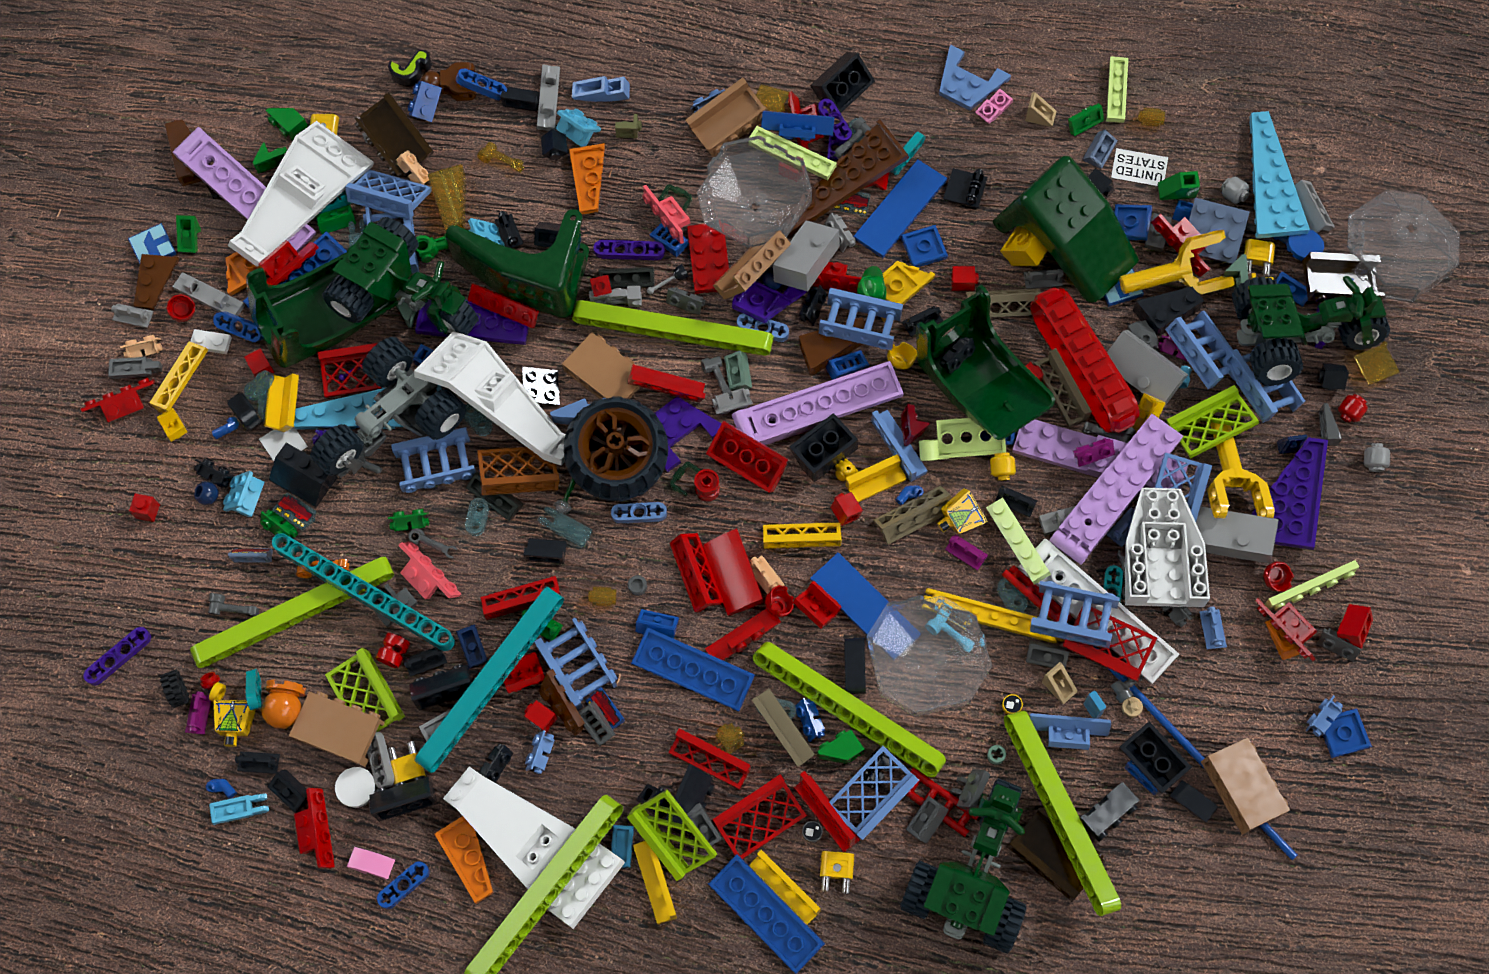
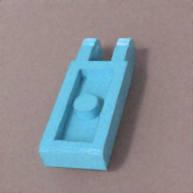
M267 794L246 795L210 803L212 824L216 825L252 817L255 814L267 813L269 806L252 807V802L267 800Z

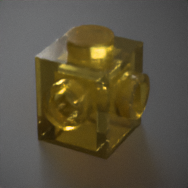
M731 723L729 725L724 724L718 728V733L715 734L716 740L725 752L731 754L744 745L743 736L745 735L739 726L735 727Z

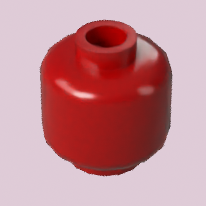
M1357 394L1346 396L1338 407V411L1341 414L1340 418L1347 423L1351 421L1359 422L1368 410L1367 401Z

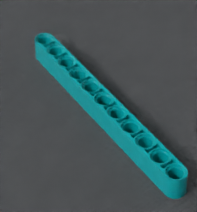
M281 533L273 537L272 546L282 557L438 649L449 651L453 648L455 640L448 629L286 534ZM287 542L284 547L279 548L281 543ZM303 551L301 556L295 557L297 552ZM319 561L316 566L311 567L312 562ZM330 570H335L331 576H327ZM345 580H351L348 585H343ZM367 589L365 594L359 595L360 590ZM383 598L381 604H375V601L377 599ZM394 608H399L396 614H391ZM411 617H415V618H416V620H415L414 623H412V624H408V623H407V621H408L409 618H411ZM432 627L430 633H423L425 628ZM442 637H449L447 642L440 643Z
M546 587L540 593L415 757L417 764L430 773L438 769L564 602V597L549 587Z

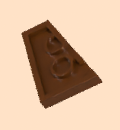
M141 254L134 307L154 310L164 291L165 284L170 280L172 271L180 260L179 257Z
M551 669L546 672L539 690L540 695L544 701L550 704L556 716L561 718L565 728L576 736L581 733L585 722L573 702L567 701L566 690L562 684L560 686L554 679L556 673Z

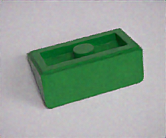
M351 205L316 215L321 234H324L326 231L330 233L356 224Z

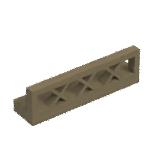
M1040 288L988 291L991 298L990 306L993 303H999L1002 306L998 312L990 310V317L1032 315L1031 310L1026 305L1030 301H1034L1036 295L1042 293ZM976 291L966 292V299L974 295ZM1011 302H1018L1021 305L1016 311H1011L1007 308Z
M1057 349L1049 351L1048 357L1034 362V365H1038L1040 368L1041 365L1049 362L1053 368L1051 373L1043 371L1044 376L1042 380L1045 386L1053 393L1055 404L1068 427L1089 419L1092 411ZM1051 378L1060 381V389L1050 384ZM1060 394L1069 397V404L1060 402ZM1069 409L1076 411L1079 417L1071 421L1068 416Z
M939 486L923 494L921 497H917L874 519V523L881 530L885 542L890 544L945 516L941 508L952 498L944 488Z
M770 688L752 699L798 767L815 756V753Z

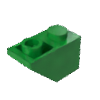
M268 108L265 110L269 123L273 127L277 126L279 132L285 138L288 136L292 141L296 135L308 127L305 119L294 108Z
M1198 171L1179 172L1158 182L1159 199L1196 198L1200 189Z
M850 729L847 732L843 730L835 736L836 739L832 742H824L818 747L819 750L817 751L819 759L849 764L863 755L865 749Z

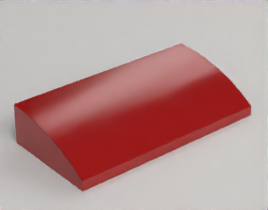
M726 421L722 422L706 452V455L769 493L775 490L789 460Z
M737 528L703 545L728 616L765 603Z

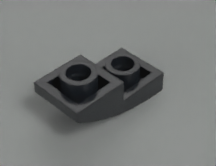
M1181 780L1170 795L1171 799L1188 809L1191 814L1205 823L1208 822L1218 809L1216 804L1183 780Z

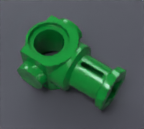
M426 235L416 237L419 243L416 253L423 263L434 259L438 251L449 248L446 236L436 239L433 237L429 238Z

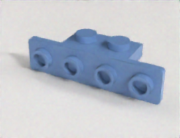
M1031 713L1029 716L1036 730L1048 731V747L1089 750L1090 735L1108 736L1111 727V720L1034 713Z

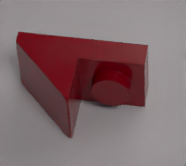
M907 404L900 415L904 446H909L923 435L930 425L929 422L917 421L918 415L915 413V405Z

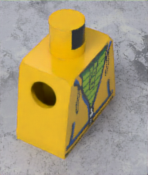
M963 488L941 508L945 518L937 522V525L943 533L952 527L954 532L961 534L988 521L970 490Z
M214 700L215 731L220 736H225L224 746L236 747L238 736L249 735L256 709L250 710L247 700Z

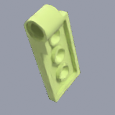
M969 417L936 420L937 439L919 441L921 461L1006 453L1005 438L997 440L991 436L987 441L981 440L980 434L984 430ZM970 432L972 439L969 442H963L961 440L962 433ZM946 433L951 434L953 437L952 442L949 444L942 442V436Z

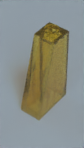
M459 164L427 174L445 231L452 225L465 229L466 175L463 165Z

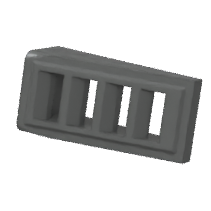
M1324 403L1318 411L1321 439L1328 440L1327 446H1337L1342 440L1341 434L1328 403Z
M595 701L579 712L585 722L584 727L599 747L615 735ZM591 711L593 714L588 718L586 714ZM596 717L598 721L592 725L590 721ZM601 724L603 727L596 731L595 727ZM606 730L607 734L600 738L599 734Z

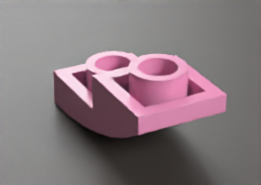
M999 89L975 113L990 124L1013 103V99Z
M354 847L347 867L387 880L395 859Z

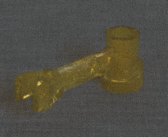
M488 142L477 153L479 160L484 163H489L492 158H497L509 164L517 172H522L525 168L522 166L524 163L522 160L502 154L496 150L497 146L492 142Z

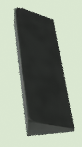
M654 267L598 270L599 277L608 275L611 288L655 286Z
M479 472L474 473L466 489L508 521H511L524 505L510 493L482 495Z

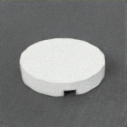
M361 767L346 769L339 775L335 784L337 798L342 804L353 808H359L370 802L369 795L374 794L376 790L374 777L368 770Z

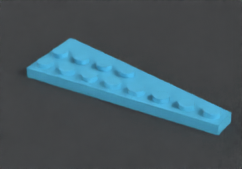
M1269 111L1252 112L1249 119L1250 134H1252L1251 149L1253 157L1251 160L1253 163V194L1255 196V237L1258 239L1308 234L1310 228Z
M437 385L438 392L439 390H442V386ZM386 388L296 408L294 427L295 429L332 428L345 424L350 429L359 428L355 424V416L360 412L364 413L368 410L365 407L366 404L370 407L376 403L373 398ZM394 419L387 423L392 429L403 427Z

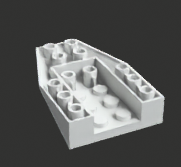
M1141 488L1125 542V605L1205 607L1210 599L1205 542L1182 490L1172 488Z

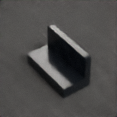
M507 87V92H501L502 106L537 112L540 92Z
M539 222L535 227L534 245L551 247L556 240L561 224Z
M529 538L527 548H524L525 560L564 564L567 542Z

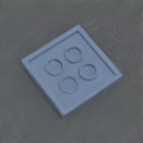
M1195 198L1189 222L1200 234L1224 230L1226 236L1220 243L1208 245L1198 256L1232 265L1237 259L1250 211Z

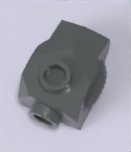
M1146 320L1128 325L1127 328L1131 333L1158 351V338Z

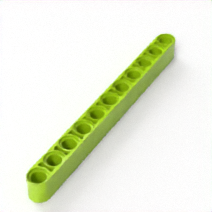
M584 300L576 301L572 317L574 322L583 325L763 356L770 355L774 338L769 332Z
M387 557L377 558L350 571V573L374 587L394 577V572ZM345 580L343 585H348L351 580ZM324 583L195 644L190 648V652L197 668L207 667L352 597L332 585ZM367 589L360 590L359 594L367 591Z
M764 642L753 654V661L757 666L880 746L887 747L889 752L926 776L935 777L946 763V758L940 751L773 643Z
M1019 711L1004 716L1005 728L1096 914L1104 916L1119 911L1121 909L1119 896L1026 711Z
M604 795L598 800L467 966L464 974H497L619 819L623 812V806L608 795Z

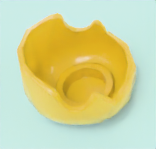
M902 342L899 346L893 344L892 351L888 350L887 358L896 369H908L917 358V350L905 342Z

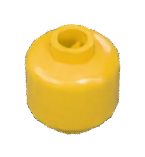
M1010 453L994 454L995 457L990 459L991 475L998 477V481L1010 480V476L1016 473L1015 458L1010 456Z

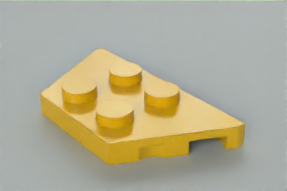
M896 261L882 273L887 292L885 300L904 305L933 280L935 274L933 272L927 273L919 270L918 267L908 266L906 263Z

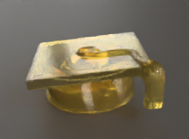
M760 84L756 96L766 106L768 111L783 112L789 92Z
M1383 341L1380 346L1354 356L1360 367L1361 374L1369 385L1400 373L1387 349L1388 343L1386 341Z

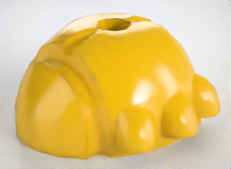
M846 458L835 465L837 470L835 475L840 481H845L846 477L858 472L855 465Z

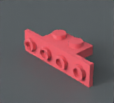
M644 185V194L642 195L644 202L651 206L655 216H659L662 225L669 229L672 238H676L680 244L684 243L681 228L690 224V218L672 196L659 202L648 186Z
M402 542L398 545L411 558L400 573L424 599H430L437 588L448 598L460 597L461 593L457 590L456 585L447 580L444 573L431 563L432 561L429 557L423 555L415 543Z

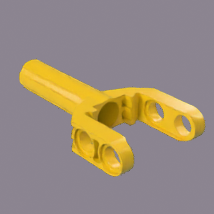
M1216 230L1186 238L1174 262L1120 276L1119 282L1122 292L1126 294L1176 280L1188 287L1193 286L1201 295L1234 286L1233 277L1220 276L1199 282V279L1193 276L1190 258L1194 257L1191 250L1220 243L1226 238L1225 231Z
M1212 422L1211 429L1219 430L1221 424ZM1224 424L1222 431H1232L1231 425ZM1234 437L1216 445L1223 471L1207 488L1213 516L1222 519L1227 516L1229 502L1225 487H1241L1244 492L1251 491L1257 516L1274 518L1275 510L1268 484L1258 475L1242 469Z

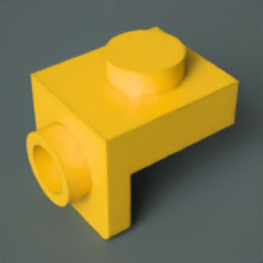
M173 408L169 412L166 411L157 416L159 423L171 442L188 432Z

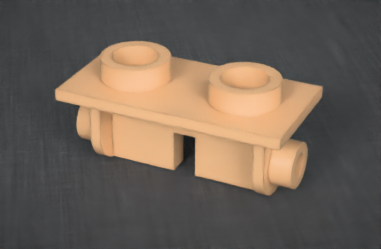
M409 150L396 159L397 165L405 174L409 170L412 172L408 176L412 182L424 185L431 179L427 170L419 164L416 157Z
M155 335L143 337L144 341L137 342L136 339L126 341L125 345L120 346V348L126 349V352H123L124 358L143 357L141 351L143 349L145 355L148 356L163 350L161 343H157L161 338H155Z
M763 556L759 558L753 557L750 560L756 580L767 594L775 586H785Z

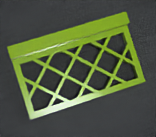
M1235 385L1166 419L1167 425L1177 432L1184 429L1190 430L1189 436H1183L1179 442L1190 459L1259 424V420L1241 398ZM1237 402L1241 405L1240 410L1229 409L1231 405ZM1222 412L1224 416L1223 419L1213 418V414ZM1228 414L1238 415L1236 421L1226 420ZM1241 416L1251 418V421L1247 423L1239 422ZM1207 421L1205 428L1197 427L1196 423ZM1210 423L1221 424L1219 430L1209 429ZM1224 424L1234 426V429L1230 432L1222 431ZM1193 432H1204L1202 439L1192 437ZM1207 433L1217 435L1216 439L1212 441L1205 440ZM1190 442L1200 443L1199 447L1192 451L1189 448Z
M361 648L356 651V655L326 673L325 676L337 698L345 701L346 706H348L347 703H350L349 707L352 704L360 705L364 713L367 707L375 709L377 714H379V710L386 711L389 718L384 721L383 726L379 725L376 731L379 732L392 722L400 721L405 715L371 653ZM358 660L360 664L359 672H350L351 665ZM339 672L344 673L342 684L335 683L332 676ZM349 674L357 676L354 687L346 685ZM361 677L368 678L369 680L367 690L359 688ZM345 688L353 689L350 701L345 700L343 697ZM357 691L366 692L364 703L355 702ZM370 694L377 695L378 702L376 706L367 705Z
M668 790L663 791L643 804L636 805L627 816L628 820L676 881L682 879L686 873L715 858L717 855L716 851ZM665 797L670 804V808L660 806V800ZM645 809L655 810V817L649 816ZM659 811L668 813L669 819L658 818ZM673 815L679 816L683 820L682 824L672 822ZM658 824L668 826L667 833L662 832ZM671 828L682 830L681 837L671 834ZM685 831L692 832L695 840L685 838ZM670 840L680 842V849L674 848ZM684 843L693 845L694 852L683 850ZM698 847L704 848L708 855L697 854ZM683 856L693 858L692 864L688 866Z

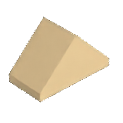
M1032 92L1025 121L1049 127L1053 126L1056 110L1036 92Z
M1060 662L1042 680V683L1062 704H1065L1078 692L1063 664Z

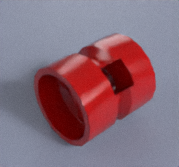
M710 469L699 471L694 478L697 497L706 502L715 500L720 493L717 473Z
M387 633L382 642L384 647L379 648L375 659L389 667L398 669L403 660L401 655L407 652L410 642L396 634Z

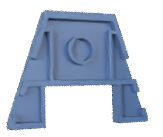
M950 45L939 95L970 111L985 100L990 93L995 92L1003 83H1007L1011 79L1010 74L998 68L990 80L986 81L958 67L965 52Z

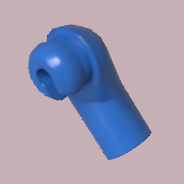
M917 485L906 486L896 497L895 501L903 505L908 498L921 497L924 490Z

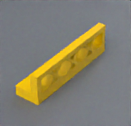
M190 341L187 343L149 402L158 412L164 413L171 410L208 351L206 347Z
M839 522L763 525L764 549L841 546L842 539ZM828 528H836L837 533L824 532ZM795 529L799 533L786 534L789 530ZM808 529H814L818 532L805 534ZM767 530H776L780 535H767Z
M646 841L634 844V851L657 924L677 919L659 858Z
M760 850L749 866L808 925L820 913L821 908Z

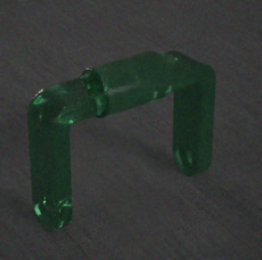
M668 184L660 195L659 202L671 190L675 194L687 198L686 203L682 207V210L685 212L692 202V195L678 186L675 187Z
M685 462L682 467H679L670 481L671 487L685 497L688 495L687 492L675 485V483L683 476L688 467L697 473L701 471L691 462Z

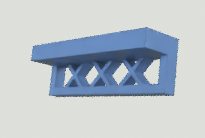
M877 410L872 412V424L893 456L898 454L901 460L900 467L910 482L925 475L928 470L912 446H904L903 433L889 411L886 410L880 414Z

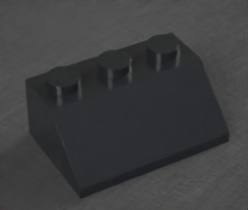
M846 52L810 86L820 101L823 99L832 100L839 112L842 113L875 80L858 52Z
M833 413L790 445L789 449L802 470L813 482H816L833 469L836 464H839V461H843L858 449V439Z
M286 442L274 459L269 481L316 508L338 477L337 475H327L311 459V456Z
M456 665L452 667V670L446 672L438 671L431 677H420L415 679L413 683H410L411 699L420 711L461 697L473 682L468 666Z
M1150 721L1119 747L1161 794L1173 786L1192 768Z
M689 764L674 798L686 814L698 803H701L706 810L707 803H705L708 795H712L715 788L713 777ZM673 815L672 822L682 824L683 820L679 816ZM673 827L671 828L672 831L681 834L682 830ZM685 831V836L690 838L692 832Z
M426 776L416 777L410 783H397L390 789L380 788L375 790L374 794L369 795L371 815L379 822L438 804L432 780Z

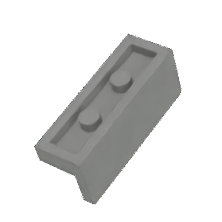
M1301 180L1295 184L1310 230L1318 233L1321 230L1330 231L1335 228L1312 183Z

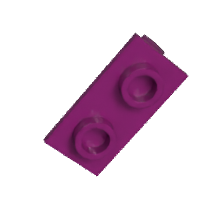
M1169 334L1166 336L1162 335L1161 338L1165 340L1164 342L1160 341L1158 344L1160 351L1173 355L1175 349L1179 350ZM1179 350L1176 357L1187 361Z
M1103 438L1093 442L1092 447L1089 444L1076 447L1073 454L1077 458L1078 467L1115 455L1113 440Z
M956 534L951 537L949 544L945 548L947 552L977 571L988 556Z
M198 691L196 694H192L185 733L205 735L211 706L209 695H204L203 692Z

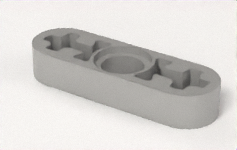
M376 732L367 754L376 786L378 788H390L394 783V773L384 736L381 732ZM379 755L381 756V764H380V765L378 764V756H379Z

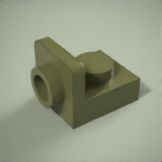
M634 114L633 122H615L616 138H638V131L642 130V121L638 120V114Z

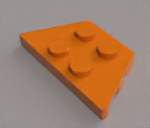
M237 252L225 258L227 267L226 279L228 280L227 292L229 296H233L246 288L247 274L261 268L260 266H255Z

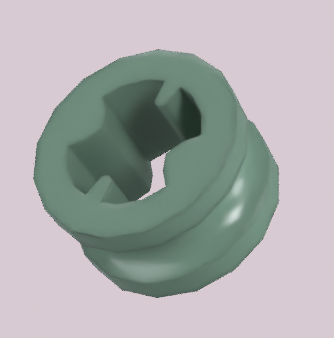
M994 745L989 749L987 758L990 763L999 765L1005 760L1006 751L1002 746ZM998 750L1002 758L998 757L996 760L993 758L994 754L991 755V752L995 753Z

